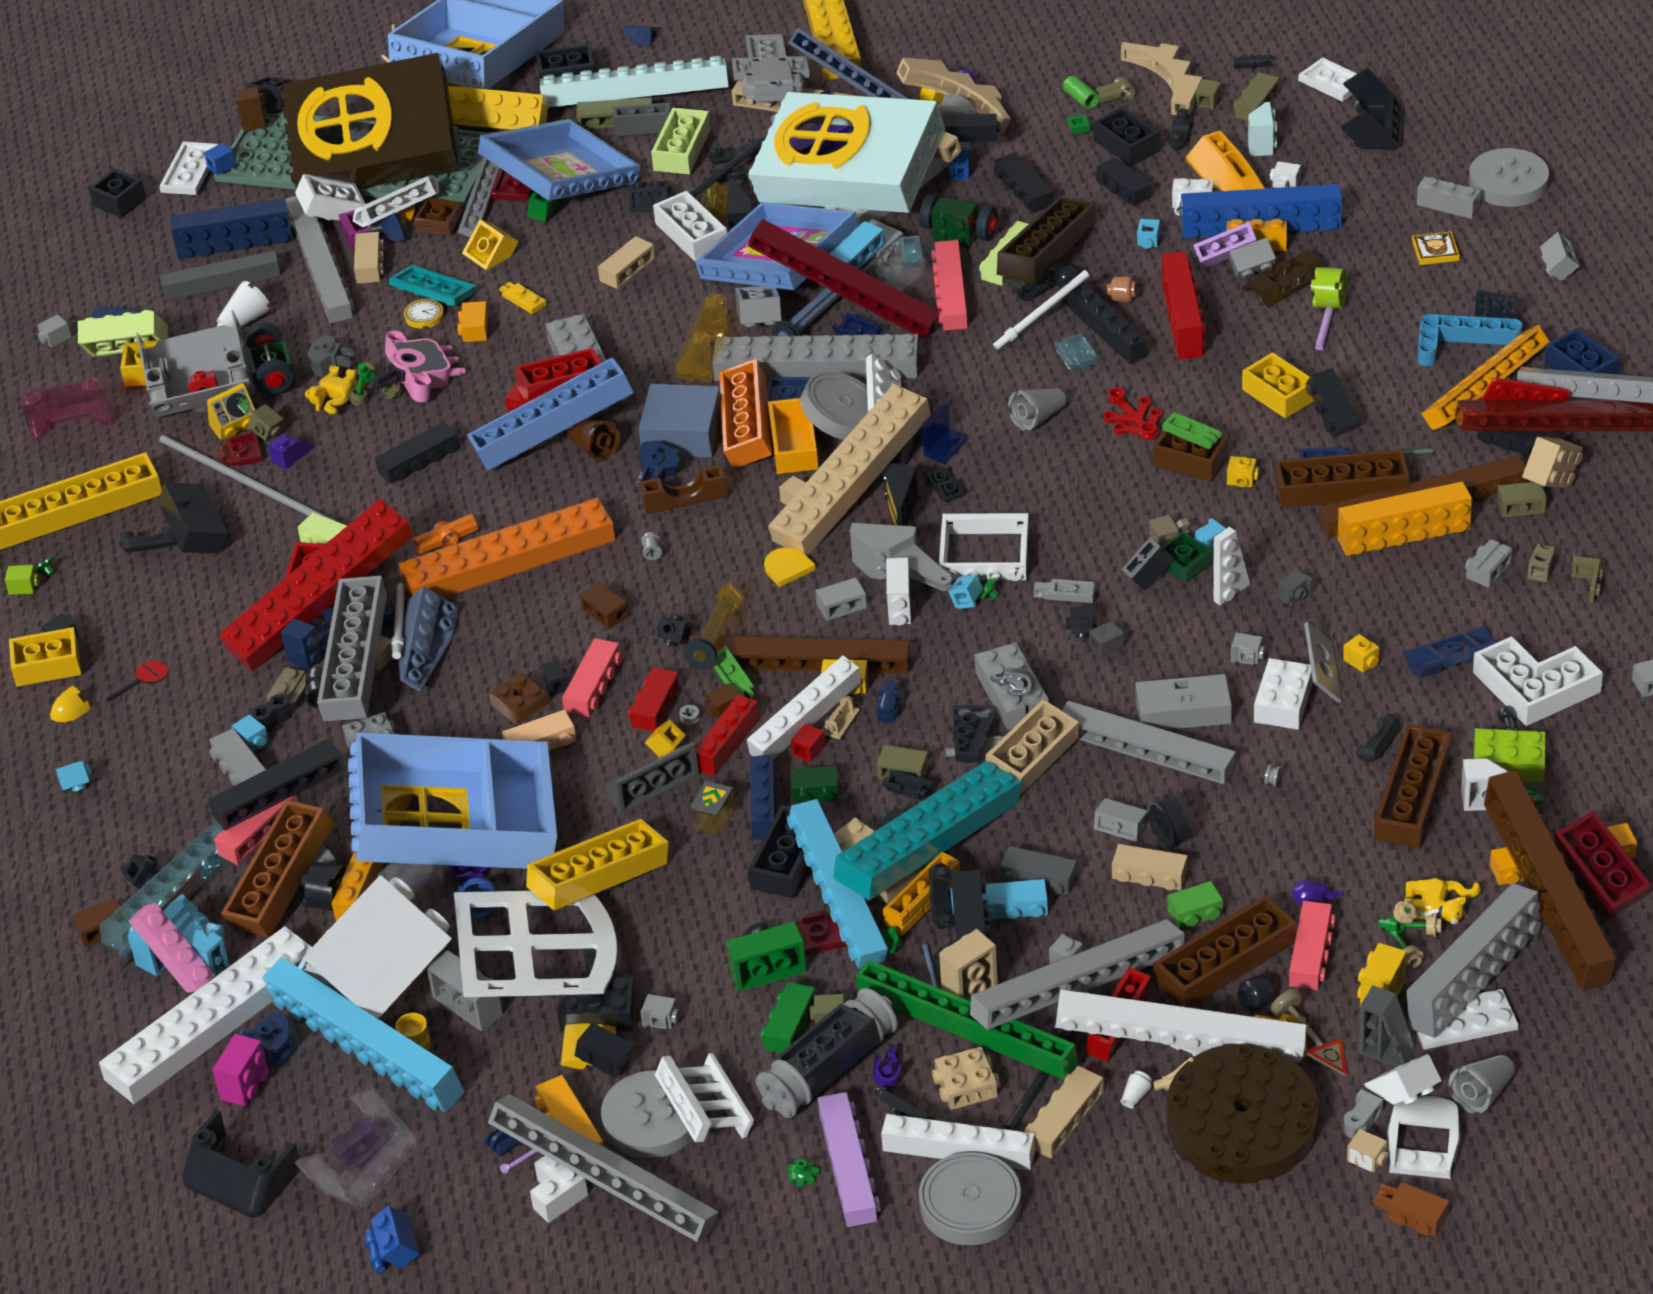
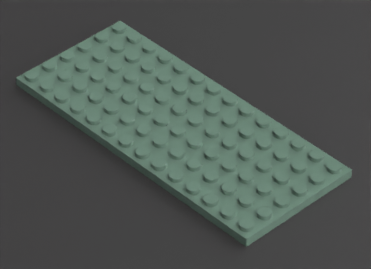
M266 111L268 120H264L266 128L243 132V128L241 129L231 146L236 155V166L219 175L214 174L216 182L296 190L295 183H292L290 172H293V167H290L288 156H291V151L287 148L286 140L289 139V135L285 131L284 124L287 123V119L284 118L283 112ZM314 115V121L337 118ZM359 120L351 122L349 125L375 124L376 121ZM458 129L461 143L458 152L459 169L429 174L438 181L439 193L428 198L462 202L461 205L463 207L466 206L484 158L478 153L480 135L490 134V132ZM429 175L359 188L358 190L362 197L380 198Z

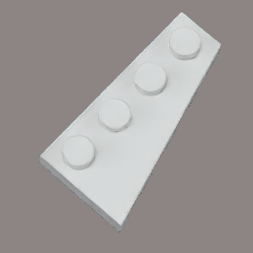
M1230 527L1214 537V602L1219 605L1232 600L1238 592L1250 585L1236 531Z

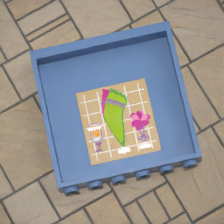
M570 119L480 135L478 148L480 155L549 201L634 184V182L638 181L641 166Z

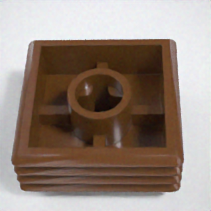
M427 198L414 218L415 230L450 235L464 213L462 212V202Z
M524 673L514 675L512 679L503 685H499L488 694L490 696V705L516 725L550 704L549 692Z

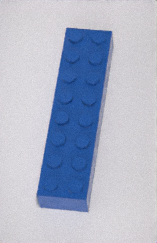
M1340 184L1181 194V228L1183 238L1216 236L1227 231V221L1233 219H1240L1242 221H1251L1253 219L1271 221L1273 219L1287 221V232L1341 229L1342 196Z

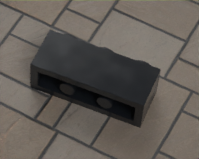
M1113 157L1096 166L1097 182L1108 188L1111 193L1121 197L1125 203L1128 202L1135 207L1152 198V183L1117 158Z
M1330 368L1311 375L1305 383L1306 391L1315 402V409L1324 421L1325 430L1330 433L1332 438L1355 430L1360 422L1334 369Z

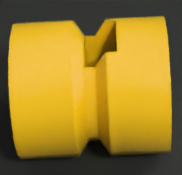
M408 1013L401 1016L396 1022V1031L428 1051L431 1041L425 1017L418 1013Z

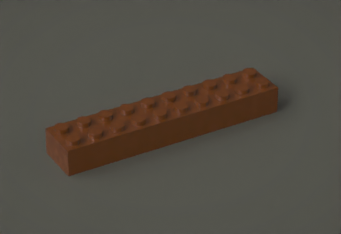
M1516 770L1489 777L1484 806L1526 887L1538 892L1539 911L1582 992L1610 984L1614 964L1617 960L1616 952L1606 941L1604 929L1598 926L1596 915L1592 908L1589 909L1583 890L1579 889L1576 884L1574 873L1571 870L1569 871L1566 866L1564 854L1558 851L1553 834L1548 832L1543 815H1539L1536 809L1534 798L1527 793L1525 781L1523 778H1519Z

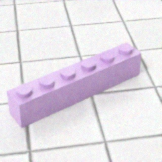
M847 1092L818 1097L819 1115L846 1225L851 1227L877 1222L876 1212H880L878 1196L873 1197L872 1194L875 1192L873 1177L868 1178L867 1173H871L868 1158L863 1159L862 1154H866L863 1139H858V1135H861L859 1121L853 1120V1116H856L854 1102H849Z

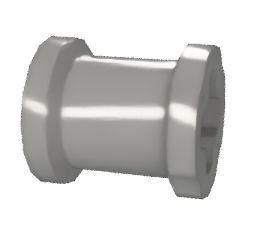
M654 532L645 533L641 538L642 545L644 546L643 556L647 560H656L662 555V549L659 546L660 536Z

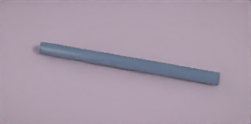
M923 944L922 947L932 986L939 988L928 944Z

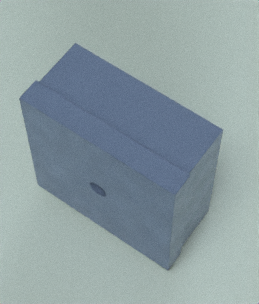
M650 384L638 429L640 446L643 442L656 440L674 448L678 456L712 457L722 417L719 386Z

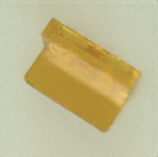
M715 182L701 195L700 204L707 211L714 213L720 219H724L728 215L729 190Z

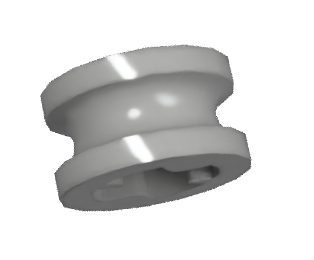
M695 705L683 706L679 711L680 721L684 725H694L700 720L699 709Z
M1268 765L1264 780L1265 785L1272 783L1274 787H1277L1281 777V767L1273 768V765Z

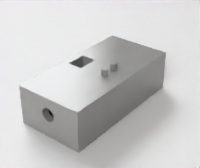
M1225 674L1135 682L1136 706L1140 723L1164 730L1231 724V701Z

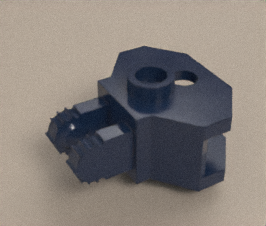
M656 440L641 444L638 460L642 465V470L637 477V483L644 481L646 476L652 477L651 479L660 478L662 480V478L675 476L678 473L680 459L674 448Z
M271 1013L261 1023L255 1024V1028L239 1031L238 1035L261 1041L263 1051L265 1052V1059L271 1066L282 1065L292 1055L293 1035L289 1031L290 1023L281 1013Z

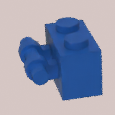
M389 1205L371 1219L373 1228L365 1231V1243L371 1252L369 1258L376 1273L385 1271L384 1264L386 1262L402 1268L420 1255L408 1215Z

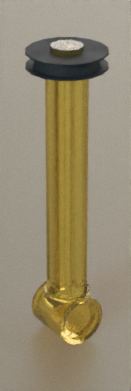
M729 581L715 594V598L718 601L699 638L690 640L684 649L685 660L696 669H708L713 666L718 654L715 644L731 612L745 598V595Z

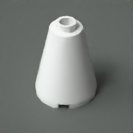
M243 281L218 317L217 327L222 325L230 328L235 327L231 310H234L241 328L271 310V307H267L269 304L268 299L257 287L251 288L248 286L250 282Z

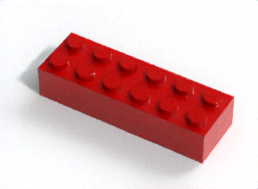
M1186 251L1162 254V287L1178 360L1202 357V350H1206L1205 338H1202L1203 334H1206L1205 322H1201L1203 321V312L1200 309V298L1197 296V285L1194 284L1195 278L1191 259H1187Z

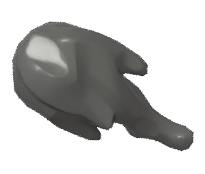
M1007 668V672L1011 674L1001 677L990 676V680L998 683L999 686H1009L1010 689L1006 692L1013 696L1029 695L1035 687L1033 675L1024 669Z

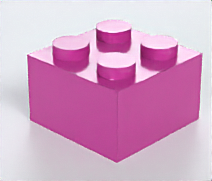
M234 1034L212 1069L220 1100L242 1106H247L249 1101L256 1097L259 1085L262 1081H266L269 1075V1068L267 1067L261 1041Z

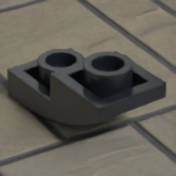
M946 467L926 474V480L944 502L964 496V492L956 478L950 476Z

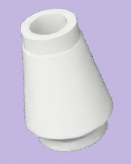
M1135 1071L1134 1074H1131L1120 1101L1121 1104L1133 1109L1151 1089V1078L1141 1071Z

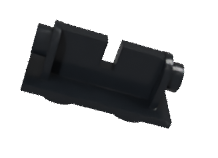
M890 769L889 777H885L882 782V786L886 787L887 791L924 801L930 796L932 785L930 780Z

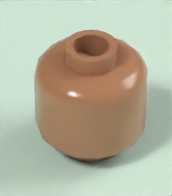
M1114 277L1111 284L1107 285V294L1111 296L1114 302H1131L1134 297H1137V282L1133 281L1132 277Z

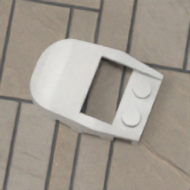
M1417 1095L1419 1099L1406 1105L1403 1101L1394 1104L1387 1129V1151L1390 1157L1389 1173L1451 1179V1167L1456 1162L1461 1142L1457 1105L1446 1098ZM1399 1124L1450 1129L1448 1153L1397 1148Z

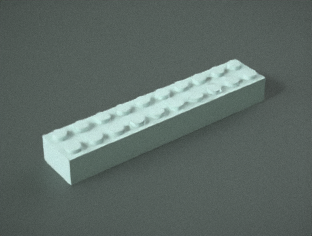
M721 56L710 57V60L704 61L702 58H695L691 60L692 62L684 63V60L673 61V64L668 65L665 62L655 63V66L647 67V64H641L632 69H629L628 66L618 67V70L610 71L609 68L600 69L597 73H592V71L588 70L580 72L581 74L573 75V73H563L561 77L545 75L543 79H540L541 95L549 98L548 107L573 105L577 104V102L618 100L728 87L725 58L721 59Z

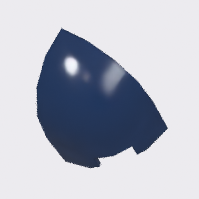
M624 26L627 38L634 44L650 46L653 43L652 37L657 36L658 27Z
M394 212L379 222L383 233L390 240L405 241L409 239L410 231L404 216Z

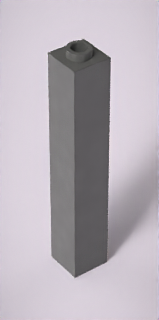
M274 250L161 274L159 276L165 300L240 285L243 281L254 282L281 276L279 269H283L281 258L276 257Z

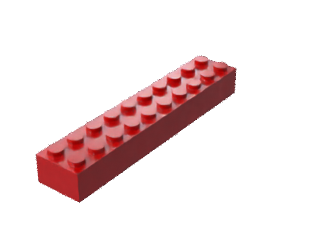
M379 498L218 635L225 649L249 670L253 671L284 646L281 631L293 619L304 623L312 622L323 613V610L329 608L335 602L339 579L365 577L410 539L413 534L408 521Z

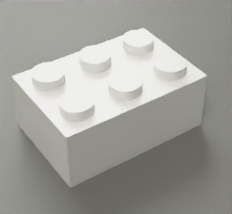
M307 174L302 175L295 192L305 214L310 217L317 216L327 220H339V214L353 211L365 205L355 183Z
M1268 659L1254 703L1255 723L1299 730L1313 684L1311 665Z

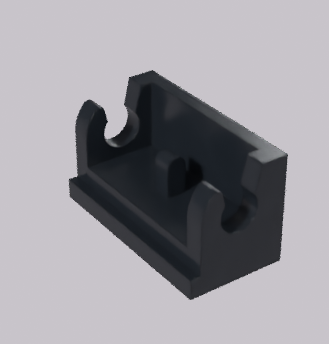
M1150 537L1121 570L1141 588L1147 590L1173 561L1174 557Z

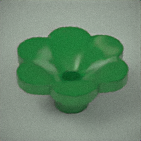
M50 556L35 568V573L44 571L47 576L54 573L55 571L50 565L56 559L55 556Z
M990 578L982 587V592L977 597L978 600L983 599L986 595L992 599L998 595V592L993 589L996 578Z
M895 927L883 930L882 938L888 948L887 956L888 954H893L895 949H900L902 941L899 940Z

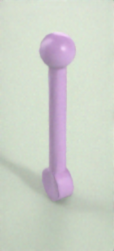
M532 1149L510 1164L501 1165V1172H510L511 1168L538 1151Z

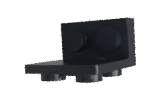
M653 181L652 185H646V182H634L633 186L628 188L629 211L640 212L654 211V204L668 199L667 190L670 186L665 184V181Z
M1477 290L1475 317L1520 319L1521 311L1516 310V297Z

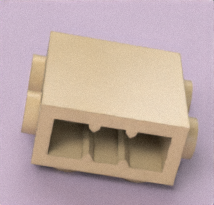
M982 1047L934 1059L935 1070H932V1077L935 1084H940L939 1093L943 1103H948L950 1110L997 1097V1088L1000 1087V1081L997 1073H992L993 1067L990 1056H985Z

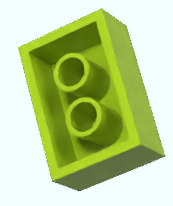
M1475 728L1474 759H1488L1508 772L1516 770L1519 778H1523L1525 782L1543 783L1545 732Z

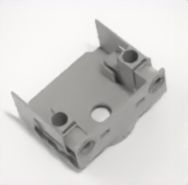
M231 310L235 326L233 328L222 325L159 340L154 347L146 348L139 333H136L147 386L146 391L151 399L149 405L156 418L187 410L208 411V399L241 383L245 385L249 395L256 394L241 325L234 310ZM201 370L205 372L215 371L219 386L189 393L188 383H190L191 375Z

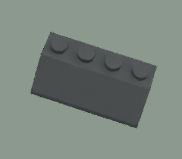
M691 742L682 745L606 783L607 798L623 814L699 776L695 744Z

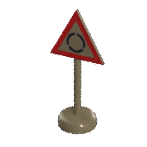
M1290 989L1281 994L1273 1002L1271 1012L1277 1017H1280L1282 1013L1292 1014L1299 1024L1306 1025V1033L1318 1046L1305 1051L1304 1054L1334 1071L1348 1076L1342 1039L1323 1044L1296 1010L1302 1001V995L1298 989Z

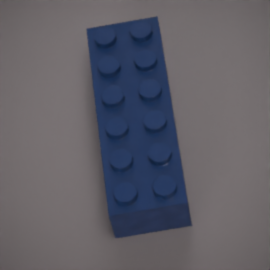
M285 198L170 216L171 231L178 259L293 241Z

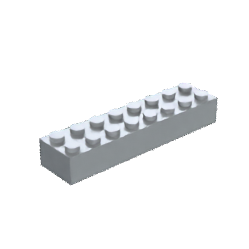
M382 576L339 579L317 701L323 721L367 718L387 598Z
M1512 883L1407 990V1004L1410 1029L1435 1038L1441 1031L1446 1029L1451 1020L1457 1017L1468 1003L1473 1001L1479 991L1484 989L1495 975L1499 974L1501 969L1513 959L1514 955L1521 948H1524L1527 942L1539 932L1541 924L1539 922L1540 904L1538 903L1537 891Z

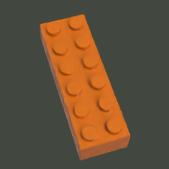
M756 358L719 372L723 450L734 469L772 455L767 377Z

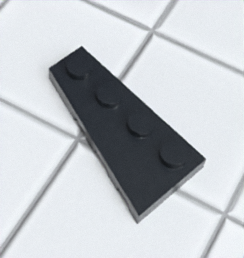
M953 706L956 761L965 763L979 761L997 717L996 707Z

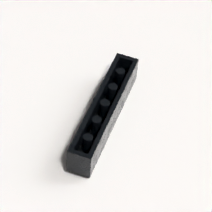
M1066 282V283L1062 284V288H1063L1065 285H1067L1069 282ZM1082 282L1062 298V302L1129 364L1147 357V339L1087 284Z
M326 739L209 798L212 816L226 831L345 770L342 753L329 739Z

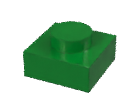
M1086 115L1067 118V125L1071 135L1090 132V125Z

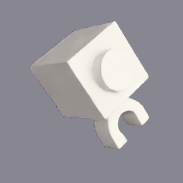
M1278 161L1275 169L1272 168L1270 173L1273 187H1297L1300 181L1301 165Z

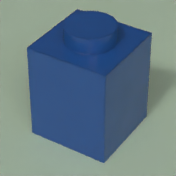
M220 143L204 152L207 168L216 175L236 166L234 150L224 143Z

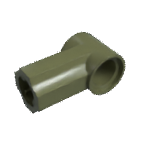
M1119 77L1112 84L1094 89L1100 97L1099 104L1119 98L1125 101L1124 99H1132L1135 95V89L1126 77Z

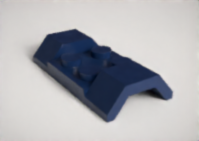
M1481 626L1404 650L1403 654L1410 670L1416 676L1422 678L1440 672L1442 666L1450 668L1463 661H1473L1475 652L1496 644L1503 639L1492 641L1487 628Z

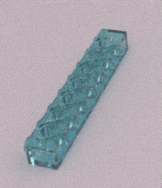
M214 821L205 828L199 836L191 841L179 854L175 855L166 866L162 867L143 887L134 893L122 906L118 907L110 917L104 920L99 926L101 943L120 951L129 942L127 935L133 929L128 920L143 906L156 903L161 908L199 867L201 882L225 860V858L218 855L214 838L224 830L222 826Z

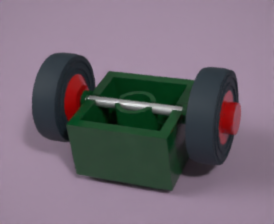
M932 193L925 196L919 215L921 227L933 230L934 241L958 240L959 247L970 248L976 237L983 241H990L995 233L998 220L997 208L994 206L984 205L977 217V204L940 197Z
M268 322L257 323L250 327L245 335V343L255 390H262L269 394L285 391L292 383L296 382L285 340L282 341L279 329L274 324Z

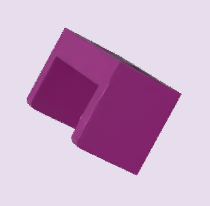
M355 210L338 215L341 230L352 250L355 249L356 234L372 232L370 228L362 227L353 222Z

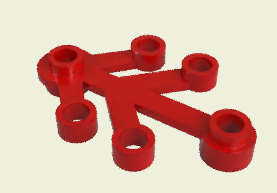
M1114 387L1109 390V401L1112 404L1118 405L1125 413L1118 414L1113 411L1103 413L1104 422L1113 423L1114 421H1119L1113 426L1115 434L1122 435L1125 432L1138 434L1144 440H1152L1159 435V429L1156 424L1162 418V411L1160 409H1151L1149 420L1147 422L1143 420L1147 409L1151 407V399L1149 397L1139 399V407L1136 412L1125 401L1124 389ZM1122 422L1136 424V426L1125 425Z

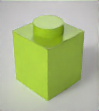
M33 565L8 566L5 577L8 594H34L35 587L39 586L40 579L39 574L35 573Z

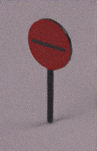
M160 661L142 663L135 671L137 680L105 699L106 702H109L140 682L152 684L161 681L166 677L168 667Z

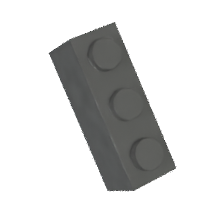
M670 103L613 107L615 136L661 133L671 112Z
M1009 846L1001 864V881L1016 882L1045 879L1046 890L1054 894L1069 895L1077 877L1076 860Z

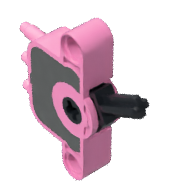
M389 331L386 334L385 354L391 364L388 365V372L374 379L373 384L379 390L396 380L405 384L404 386L413 400L426 402L430 399L431 389L445 387L449 382V377L465 374L466 369H450L451 364L459 362L458 357H446L444 354L451 352L452 346H439L432 339L407 341L402 332Z

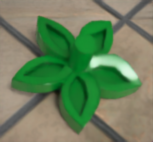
M1526 785V791L1529 796L1534 798L1535 803L1545 801L1537 793L1536 788L1532 787L1529 789Z

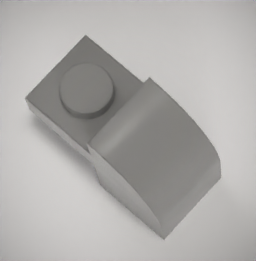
M957 94L946 95L941 104L938 105L941 116L972 115L977 112L969 100Z

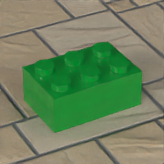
M795 922L782 924L726 941L729 970L738 992L806 972L803 940Z

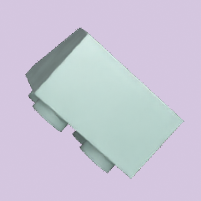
M1265 102L1248 115V147L1250 156L1273 155V148H1277L1275 136L1277 123L1275 121V110H1271L1270 102Z

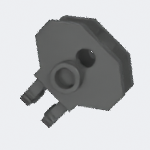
M322 336L313 341L307 355L312 362L310 369L313 374L318 377H324L329 374V367L331 365L338 366L339 368L351 367L356 353L353 349L342 348L340 343H336L332 336Z

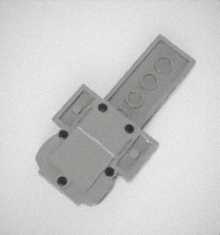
M782 34L746 35L748 58H732L734 80L743 82V98H749L760 103H769L770 101L781 103L787 92L804 93L803 79L809 78L807 57H786Z

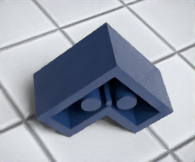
M293 619L281 631L288 663L310 670L314 664H318L327 650L330 628L311 621L304 623Z

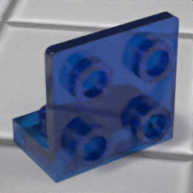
M945 403L921 427L924 457L944 465L968 441L966 435L950 429L949 405Z

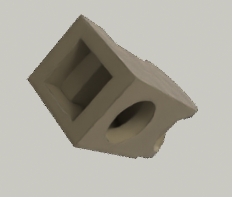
M1537 544L1529 560L1527 579L1547 583L1549 572L1555 559L1556 547Z

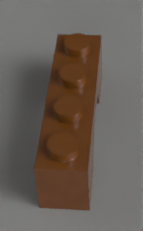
M721 464L700 469L698 476L692 482L683 486L667 485L660 478L639 482L641 500L646 514L728 497L726 477Z

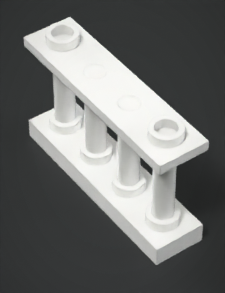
M713 1053L708 1054L702 1067L678 1068L671 1056H663L661 1058L655 1076L695 1142H704L710 1128L735 1127L742 1139L747 1137L754 1119ZM704 1076L708 1083L689 1085L684 1078ZM714 1093L718 1100L698 1101L694 1094ZM725 1110L728 1117L709 1118L704 1111Z

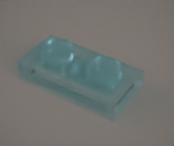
M919 235L899 237L903 268L923 266Z

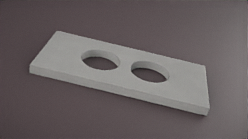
M1306 622L1304 626L1313 683L1336 702H1342L1333 642L1309 622ZM1317 647H1319L1322 650L1326 657V660L1320 655ZM1320 665L1325 668L1329 678L1323 673Z

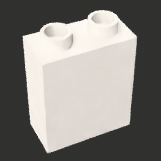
M380 875L307 952L298 968L380 1020L427 969V966L444 951L452 939L446 934L450 926L435 910L428 909L423 913L410 902L414 897V893L402 880L393 877L388 882Z

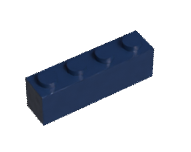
M773 755L750 756L751 828L753 840L764 839L776 816Z

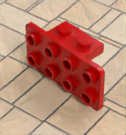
M1494 378L1479 401L1478 407L1484 411L1551 420L1556 418L1568 399L1570 392L1565 388Z

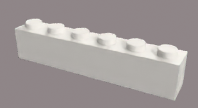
M841 656L747 739L750 755H773V759H775L791 745V739L805 723L812 726L861 683L859 667L845 656Z
M886 1114L881 1132L883 1151L939 1159L958 1153L978 1152L994 1156L1005 1162L1010 1168L1031 1171L1035 1154L1034 1133Z

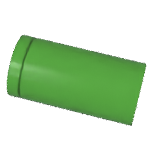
M1069 76L1063 83V90L1085 109L1088 110L1098 105L1099 95L1077 76Z

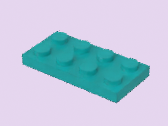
M411 265L389 278V285L397 287L399 290H407L415 295L426 296L431 300L441 301L449 306H455L477 293V285L415 265Z

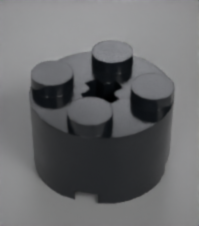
M312 862L308 874H303L301 886L305 888L304 907L333 911L332 901L346 868L339 864Z

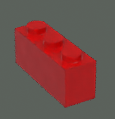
M652 668L649 676L645 677L643 688L637 692L634 705H631L629 708L628 718L631 719L632 727L655 731L660 726L680 687L678 672Z

